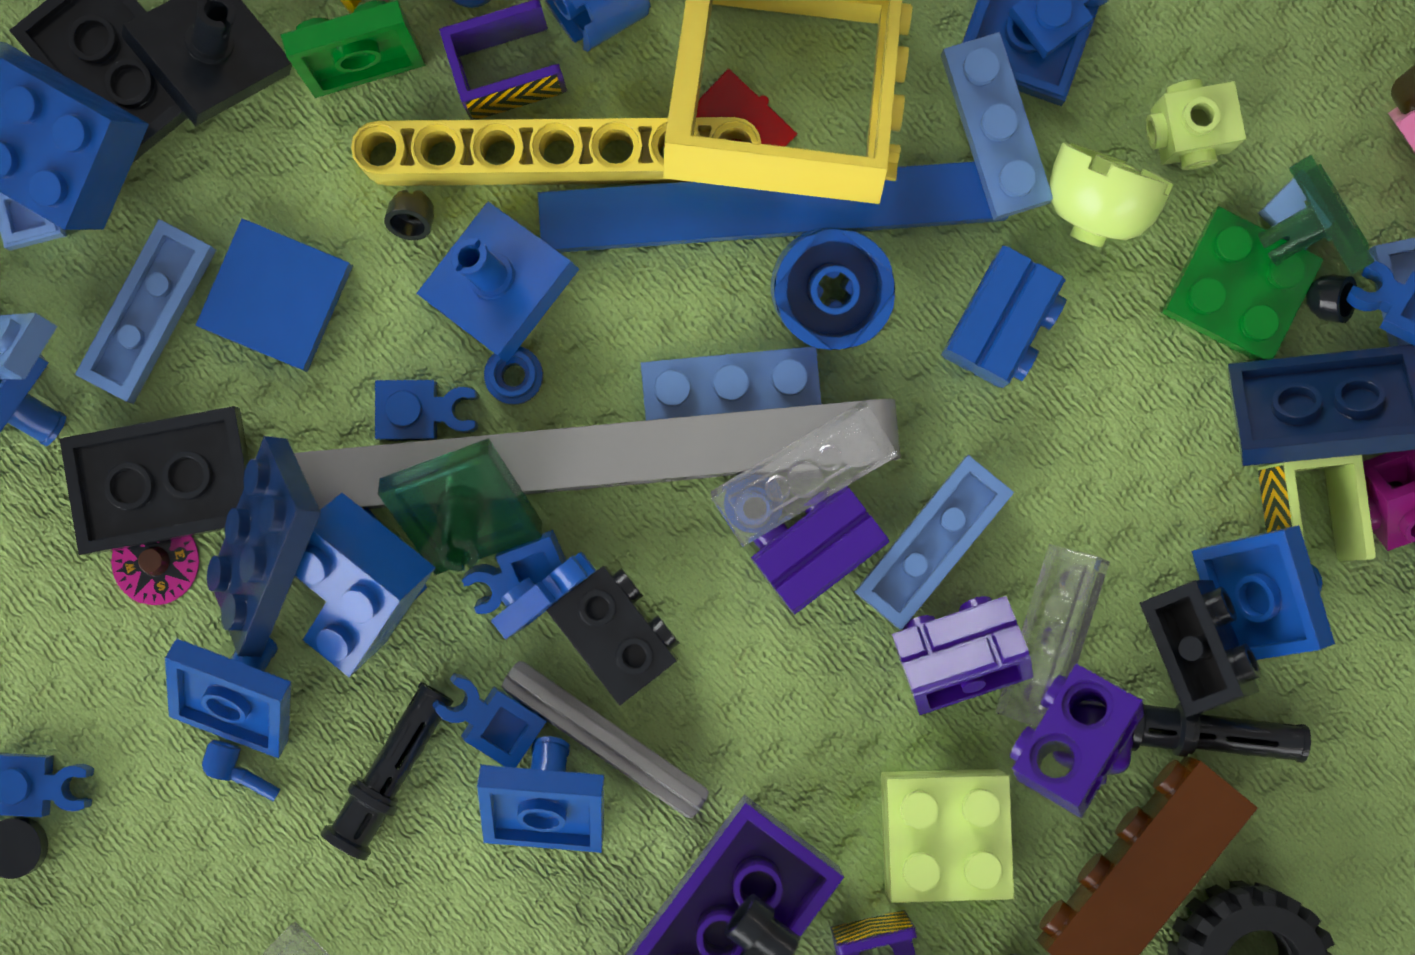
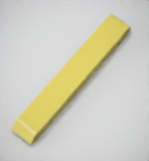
M736 117L696 118L694 136L724 140L740 139L743 142L761 144L759 132L753 124L745 119ZM668 118L374 121L366 123L358 129L353 136L351 145L352 155L358 166L371 180L385 186L690 182L663 178L664 159L659 153L665 142ZM614 140H623L631 144L633 152L622 163H609L601 156L606 144ZM444 141L455 144V154L449 162L443 165H433L428 162L429 151L435 144ZM507 141L515 145L514 154L506 163L495 165L486 161V152L495 142ZM554 141H567L574 146L572 156L564 163L552 164L543 159L545 149ZM384 142L396 144V153L392 161L382 166L371 165L370 155L374 147Z

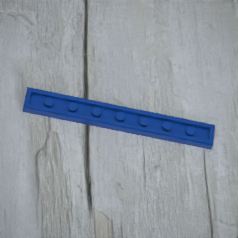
M975 162L897 167L896 181L885 180L880 204L698 182L538 192L541 240L559 253L800 236L814 229L828 227L858 232L1000 222L1008 219V217L993 221Z

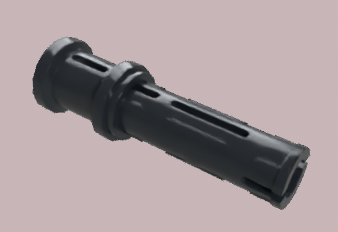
M420 682L417 692L390 733L364 779L358 777L356 781L350 783L347 788L350 796L333 825H325L320 835L327 842L354 858L363 861L368 859L371 854V850L368 847L385 817L394 816L398 807L396 805L398 800L395 798V795L442 719L432 706L437 699L449 707L454 702L451 698L428 684Z
M1178 703L1175 708L1143 704L1144 715L1134 730L1132 739V751H1137L1140 746L1172 749L1174 755L1186 757L1188 754L1192 755L1196 749L1246 756L1296 760V762L1304 763L1307 760L1311 748V733L1309 727L1305 724L1292 725L1205 714L1186 717L1181 703Z

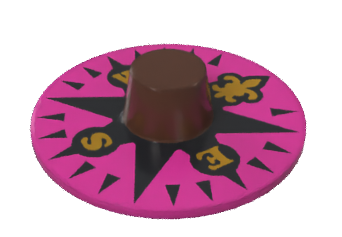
M188 536L113 550L111 559L112 572L120 589L131 599L147 605L166 604L181 597L192 586L199 569L198 548L193 537Z

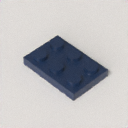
M1412 344L1228 364L1229 386L1242 466L1415 450V349Z
M264 436L256 459H251L248 462L244 472V490L237 508H232L227 515L224 542L219 555L211 558L207 569L208 588L215 593L221 609L222 626L225 630L229 631L238 656H262L321 513L289 441L285 438Z

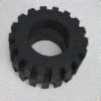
M1240 880L1229 881L1230 889H1224L1216 884L1205 889L1209 897L1207 900L1202 902L1194 897L1185 906L1193 913L1187 921L1177 917L1172 928L1180 933L1178 942H1168L1167 953L1169 955H1227L1232 945L1239 938L1259 930L1272 932L1277 942L1279 955H1333L1327 949L1334 946L1335 943L1330 932L1318 926L1321 920L1316 914L1302 906L1300 902L1268 885L1255 882L1254 886Z

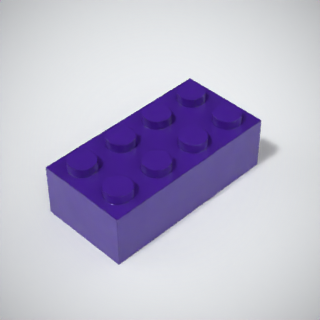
M744 794L626 955H740L744 949L725 936L724 932L737 908L751 894L757 895L775 909L774 917L801 937L844 879V875L840 866Z

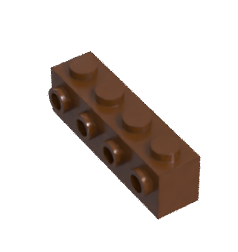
M1189 756L1184 757L1181 762L1176 759L1171 761L1156 777L1153 788L1157 791L1142 809L1139 806L1134 807L1120 821L1115 830V834L1119 838L1104 856L1101 853H1097L1082 868L1077 878L1081 885L1067 902L1063 900L1057 901L1046 912L1039 925L1043 932L1036 940L1051 955H1140L1258 807L1202 761Z

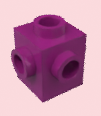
M1415 450L1387 452L1363 461L1373 533L1387 551L1415 542Z

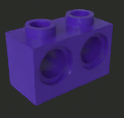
M1076 663L1067 678L1059 674L1054 679L1042 701V706L1048 710L1036 729L1027 726L1023 730L1011 751L1010 758L1016 761L1012 770L1017 781L1082 819L1142 719L1144 711L1141 699ZM1084 700H1096L1102 703L1107 710L1099 722L1086 725L1077 722L1072 717L1075 706ZM1054 751H1063L1070 754L1075 759V763L1067 775L1059 778L1049 777L1040 770L1041 763L1046 755Z

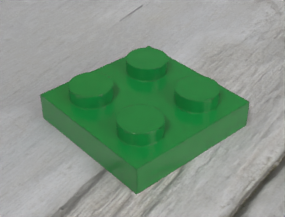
M382 0L369 1L359 5L354 10V13L334 19L323 17L308 19L301 22L296 27V30L280 34L286 57L314 98L426 66L420 44L398 0L391 2Z
M1218 206L1212 211L1161 313L1255 361L1274 359L1324 259Z

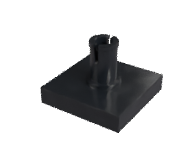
M170 0L123 24L122 38L195 127L285 78L291 72L292 64L286 57L285 52L242 0Z

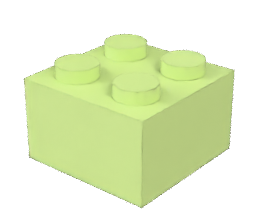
M1000 769L881 772L885 892L891 903L1014 899L1010 778L1008 774Z

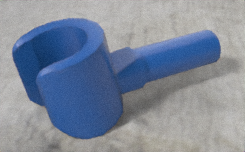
M212 740L207 745L202 762L203 771L207 776L218 780H232L237 784L241 783L272 802L275 800L281 790L280 788L253 774L248 769L236 766L241 751L239 746L220 740Z

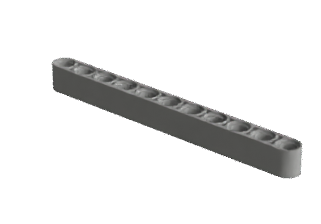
M894 399L864 400L294 453L319 509L323 508L340 493H344L362 509L366 507L368 509L735 476L747 471L768 473L901 459Z

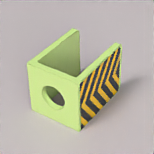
M1362 455L1282 462L1258 467L1266 532L1299 525L1304 539L1295 472L1324 469L1337 560L1353 561L1375 558V545Z

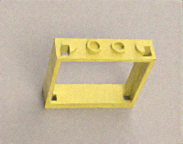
M686 0L664 142L663 178L880 204L885 180L896 181L901 146L890 144L891 131L900 132L905 95L894 94L895 82L904 83L909 55V47L898 46L899 35L908 36L913 6L902 3V0ZM712 4L878 24L866 156L694 136Z

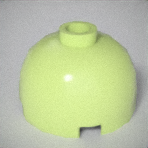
M1063 142L1053 165L1049 186L1053 197L1051 202L1057 214L1073 224L1070 236L1087 244L1102 248L1107 238L1128 240L1141 235L1154 224L1166 205L1174 183L1146 169H1142L1141 172L1125 164L1126 161L1080 145Z

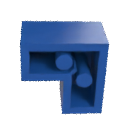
M340 493L320 509L321 513L295 577L326 601L303 641L345 675L351 677L387 642L436 567L344 493Z

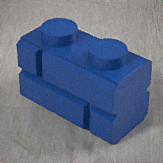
M1002 246L994 256L941 356L999 388H1004L1010 384L1013 377L1022 382L1039 353V350L1030 346L1039 328L1043 326L1050 330L1066 304L1067 299L1058 294L1066 279L1049 268L1033 262L1032 259L1012 248Z

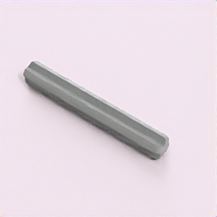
M519 661L511 668L501 686L507 694L686 818H693L702 808L709 794L706 787L525 662Z

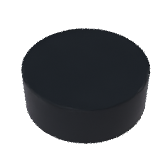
M23 816L11 817L0 821V877L6 879L20 878L38 869L44 862L48 852V838L42 826L35 820Z

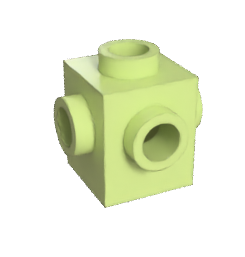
M1192 79L1170 85L1166 88L1167 93L1151 108V114L1146 119L1148 141L1153 150H1159L1161 165L1181 162L1182 170H1192L1212 165L1218 162L1217 155L1231 153L1246 140L1235 81L1203 87L1201 79Z

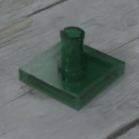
M1311 154L1289 167L1290 172L1307 198L1304 201L1306 207L1269 229L1257 233L1264 248L1286 236L1290 238L1289 241L1268 253L1273 263L1279 266L1283 261L1323 238L1328 242H1333L1351 274L1374 263V251L1316 154Z
M489 438L379 479L378 495L421 556L436 567L433 571L435 575L448 570L465 571V564L472 568L479 559L542 537L541 519Z

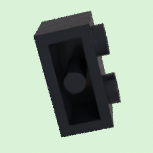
M602 566L546 611L620 706L677 662L678 658L672 649L679 644V641L659 615L650 622L635 604L643 595L622 568L615 574H612L607 566Z
M1194 580L1140 602L1186 717L1210 711L1259 692L1255 679L1261 677L1258 662L1251 648L1246 643L1240 645L1231 625V622L1237 620L1235 608L1223 587L1216 589L1213 580Z

